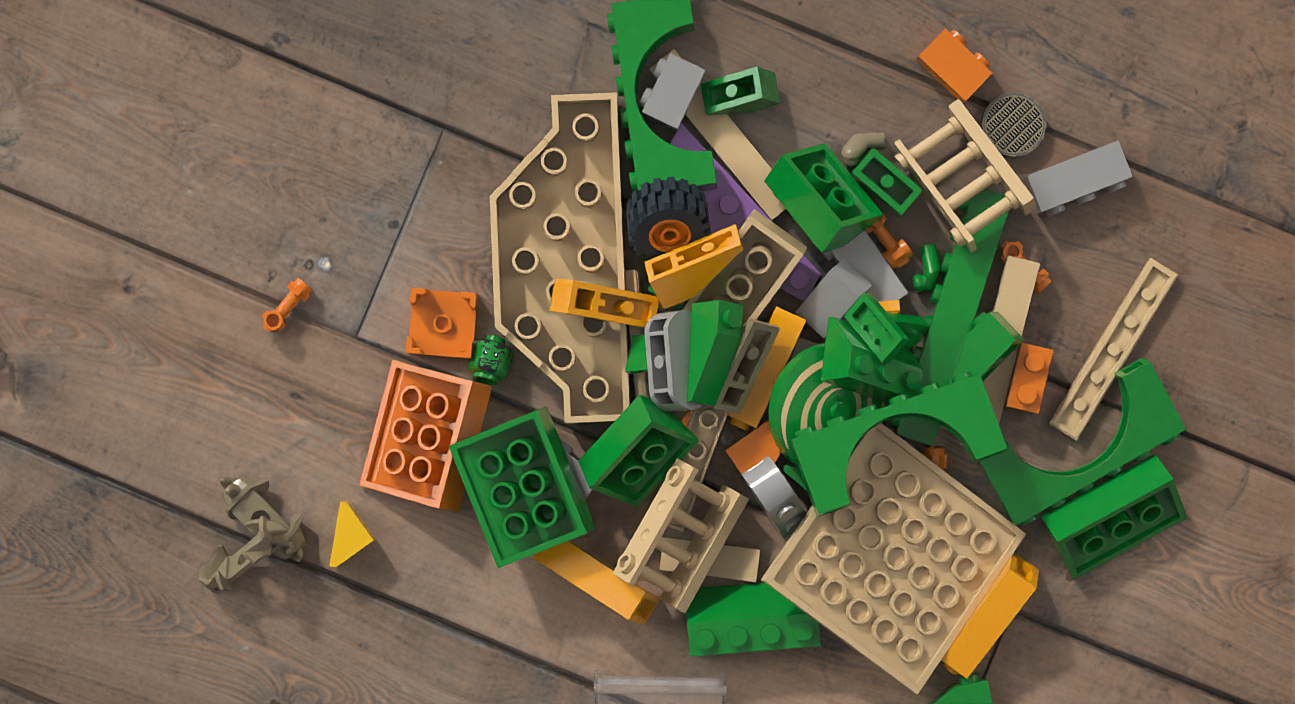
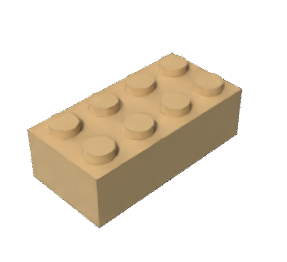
M754 209L738 230L743 250L695 297L688 299L681 310L691 311L693 303L713 300L743 305V327L750 319L756 320L803 257L807 246Z

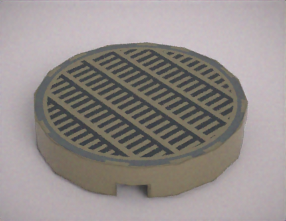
M1016 92L1002 94L991 101L983 112L981 127L1000 154L1006 157L1025 156L1036 149L1044 138L1047 125L1044 111L1038 102L1026 94Z

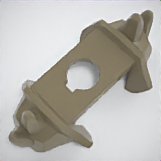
M245 476L220 478V484L225 489L223 498L227 505V516L233 520L238 519L246 527V523L252 521L253 514L256 511H265L270 516V521L282 524L288 530L287 533H282V535L287 538L289 545L284 547L273 544L271 554L284 560L292 558L296 562H300L303 559V548L306 545V540L300 527L304 515L298 513L290 517V524H288L258 493V491L267 492L269 489L268 478H263L259 481H253ZM247 528L254 536H257L258 531Z
M260 516V519L248 521L246 527L258 531L257 536L232 556L228 555L223 545H219L211 562L208 565H201L198 574L199 582L212 592H215L217 587L220 590L232 592L234 587L231 583L253 564L269 557L273 544L284 547L289 545L287 538L282 535V533L288 532L287 528L277 522L269 521L264 516ZM245 557L247 560L242 564V560Z

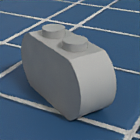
M689 310L658 313L649 319L644 329L650 398L658 408L667 412L692 410L702 406L687 402L691 311Z
M767 456L759 464L748 471L746 470L741 475L780 535L785 538L789 534H793L807 513L783 474L772 459Z

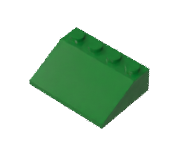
M547 406L448 446L498 568L587 534L596 528Z

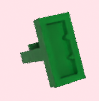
M865 292L844 315L882 363H890L902 348L909 349L915 346L921 340L922 333L929 327L921 316L886 312L871 293Z

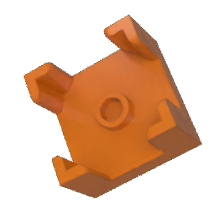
M411 288L410 304L412 306L409 337H407L406 353L472 358L478 294Z

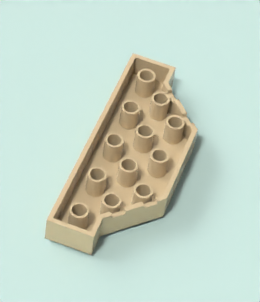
M617 93L551 95L552 129L490 195L495 328L563 390L565 423L615 421L630 405L629 374L625 372L628 359L627 325L550 311L555 278L625 290Z

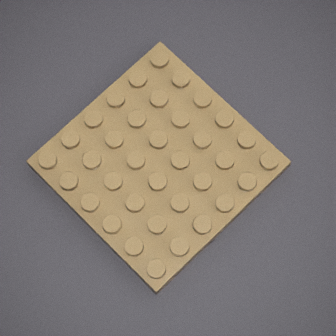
M881 423L869 430L858 441L850 455L846 472V487L850 501L849 507L817 518L812 505L761 581L910 692L918 695L1026 533Z

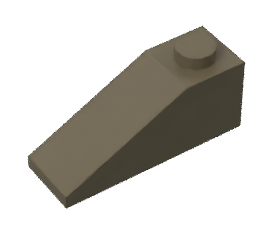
M750 319L742 327L741 341L716 406H711L712 408L740 414L780 327Z

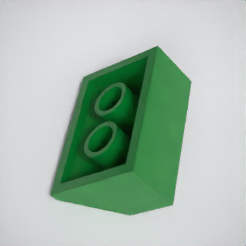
M825 143L782 155L764 180L774 196L784 205L794 221L800 225L821 253L844 247L884 215Z
M828 317L821 376L822 382L890 404V399L902 394H908L909 398L921 394L923 368L909 349L902 348L890 363H882L849 322L836 317Z
M639 394L578 462L590 489L638 507L666 477L668 470L673 466L676 459L682 460L699 440L672 412L661 410L651 399Z

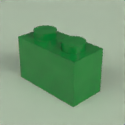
M874 148L870 150L851 173L852 177L897 217H900L923 191Z

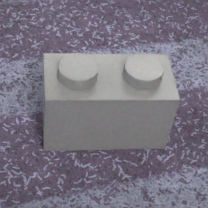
M672 53L669 54L667 60L661 58L653 76L658 78L653 90L648 87L646 88L639 103L640 106L644 107L642 116L677 132L706 70Z
M843 259L827 273L796 310V313L805 319L806 323L821 337L825 338L828 317H836L847 321L844 315L861 295L872 287V284Z

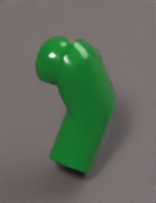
M926 244L920 247L924 272L922 275L917 274L913 277V285L916 292L925 290L930 292L935 287L940 272L935 244Z

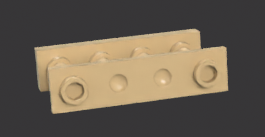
M958 99L948 106L951 116L948 119V124L910 150H907L899 139L894 143L897 150V155L894 158L904 172L911 171L953 229L950 230V234L960 247L966 245L972 253L976 250L975 241L972 237L973 234L1011 208L1014 210L1020 208L1026 216L1036 209L1034 197ZM963 133L969 141L966 144L967 148L926 175L916 161L953 135L957 134L959 136ZM974 158L976 160L982 158L988 166L985 169L986 173L945 200L935 185ZM1001 183L1007 191L1004 193L1005 197L963 225L953 210L991 184L997 185Z
M677 458L673 466L668 470L666 479L625 552L618 559L613 574L632 586L635 585L639 577L663 590L659 599L675 609L686 613L749 499L725 485H722L719 492L712 490L694 479L699 471L698 469ZM687 490L712 504L703 521L678 508ZM671 519L695 532L686 550L662 537ZM655 548L680 561L671 578L645 566Z

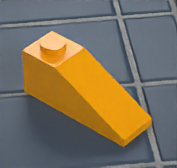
M734 224L645 261L649 283L663 309L681 304L695 297L743 250L738 228Z
M555 278L550 311L645 328L649 319L657 314L659 299L657 296L575 280Z

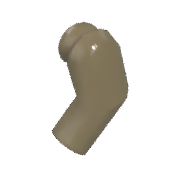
M884 132L854 134L842 147L843 163L849 167L857 166L860 163L859 157L866 149L884 148Z

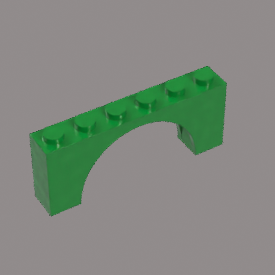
M629 0L611 3L613 13L607 14L609 33H616L617 45H612L611 50L614 65L620 64L621 76L616 77L618 96L625 97L626 108L620 109L623 128L629 127L631 140L625 141L627 160L633 159L635 172H629L632 192L636 189L641 190V185L645 182L651 184L654 183L653 179L661 178V180H667V177H675L676 181H679L681 178L688 180V185L694 183L699 187V191L717 189L712 151H690L665 142L647 126L637 104L639 77L649 57L669 39L695 30L691 0Z
M1142 357L1114 373L1122 396L1120 423L1108 447L1091 462L1071 470H1044L1021 460L1006 441L1007 450L1004 453L978 461L1008 519L1015 526L1031 523L1037 519V513L1046 508L1055 509L1066 502V497L1076 491L1077 493H1083L1091 489L1095 485L1094 481L1103 476L1111 477L1123 470L1122 465L1131 460L1139 461L1151 454V449L1161 443L1162 445H1168L1176 441L1180 437L1179 433L1186 430L1150 361Z
M970 372L962 373L951 378L952 384L940 387L939 383H934L921 388V394L909 398L908 394H902L890 399L889 406L878 409L876 404L858 410L859 416L846 420L845 415L827 421L828 427L815 431L814 426L795 432L797 438L792 439L790 444L817 518L849 507L850 501L846 487V472L852 450L869 430L888 420L913 417L925 419L942 426L961 442L968 452L972 463L1004 453L1007 450V446L980 374L971 377Z

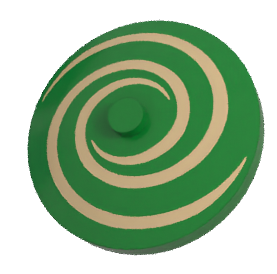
M825 343L811 346L792 358L779 374L770 397L769 424L773 439L781 453L796 466L798 464L790 444L792 439L797 438L795 432L814 426L815 431L828 427L827 421L845 415L846 420L859 416L858 410L876 404L878 409L889 406L888 403L822 382Z

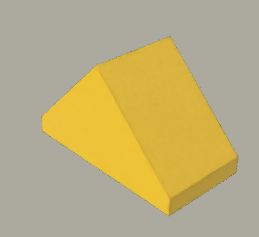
M349 501L340 502L329 565L331 567L341 565L376 540L373 533Z

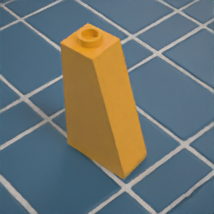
M777 306L773 308L767 323L780 327V330L740 414L728 412V416L732 417L730 424L745 431H748L750 426L757 428L770 400L774 384L784 369L806 322L805 319Z
M570 540L536 553L533 557L630 621L645 625L660 601V596L638 582L632 586L614 575L613 571L615 568Z
M1015 552L941 659L944 662V667L952 674L957 676L961 674L968 678L1036 590L1039 569Z

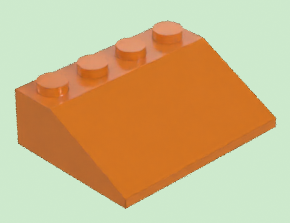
M392 360L359 485L438 509L459 512L465 486L448 446L480 433L492 386Z

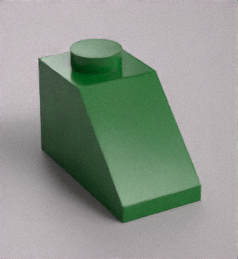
M758 66L701 83L705 114L708 116L754 112L780 104L775 72Z

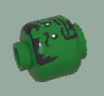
M487 335L486 339L476 340L473 343L472 358H469L467 363V369L473 375V380L486 385H497L498 381L505 380L509 374L513 351L505 344V339L499 336Z

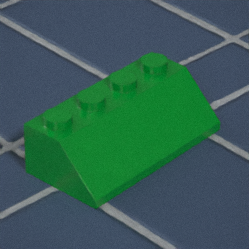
M1154 454L1120 474L1110 477L1107 481L1081 493L1061 506L1052 509L1050 512L1042 515L1041 518L1069 574L1075 580L1187 519V515L1174 479L1157 455Z
M764 582L700 587L686 611L690 657L821 646L819 623Z

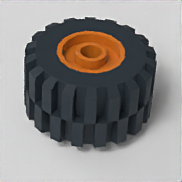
M667 177V180L656 178L653 179L654 183L649 184L645 182L641 185V190L636 189L632 193V199H629L627 203L626 213L629 242L631 246H634V252L637 255L643 254V259L648 261L711 234L708 202H706V196L703 191L699 192V187L694 183L688 185V180L683 178L679 181H676L675 177Z

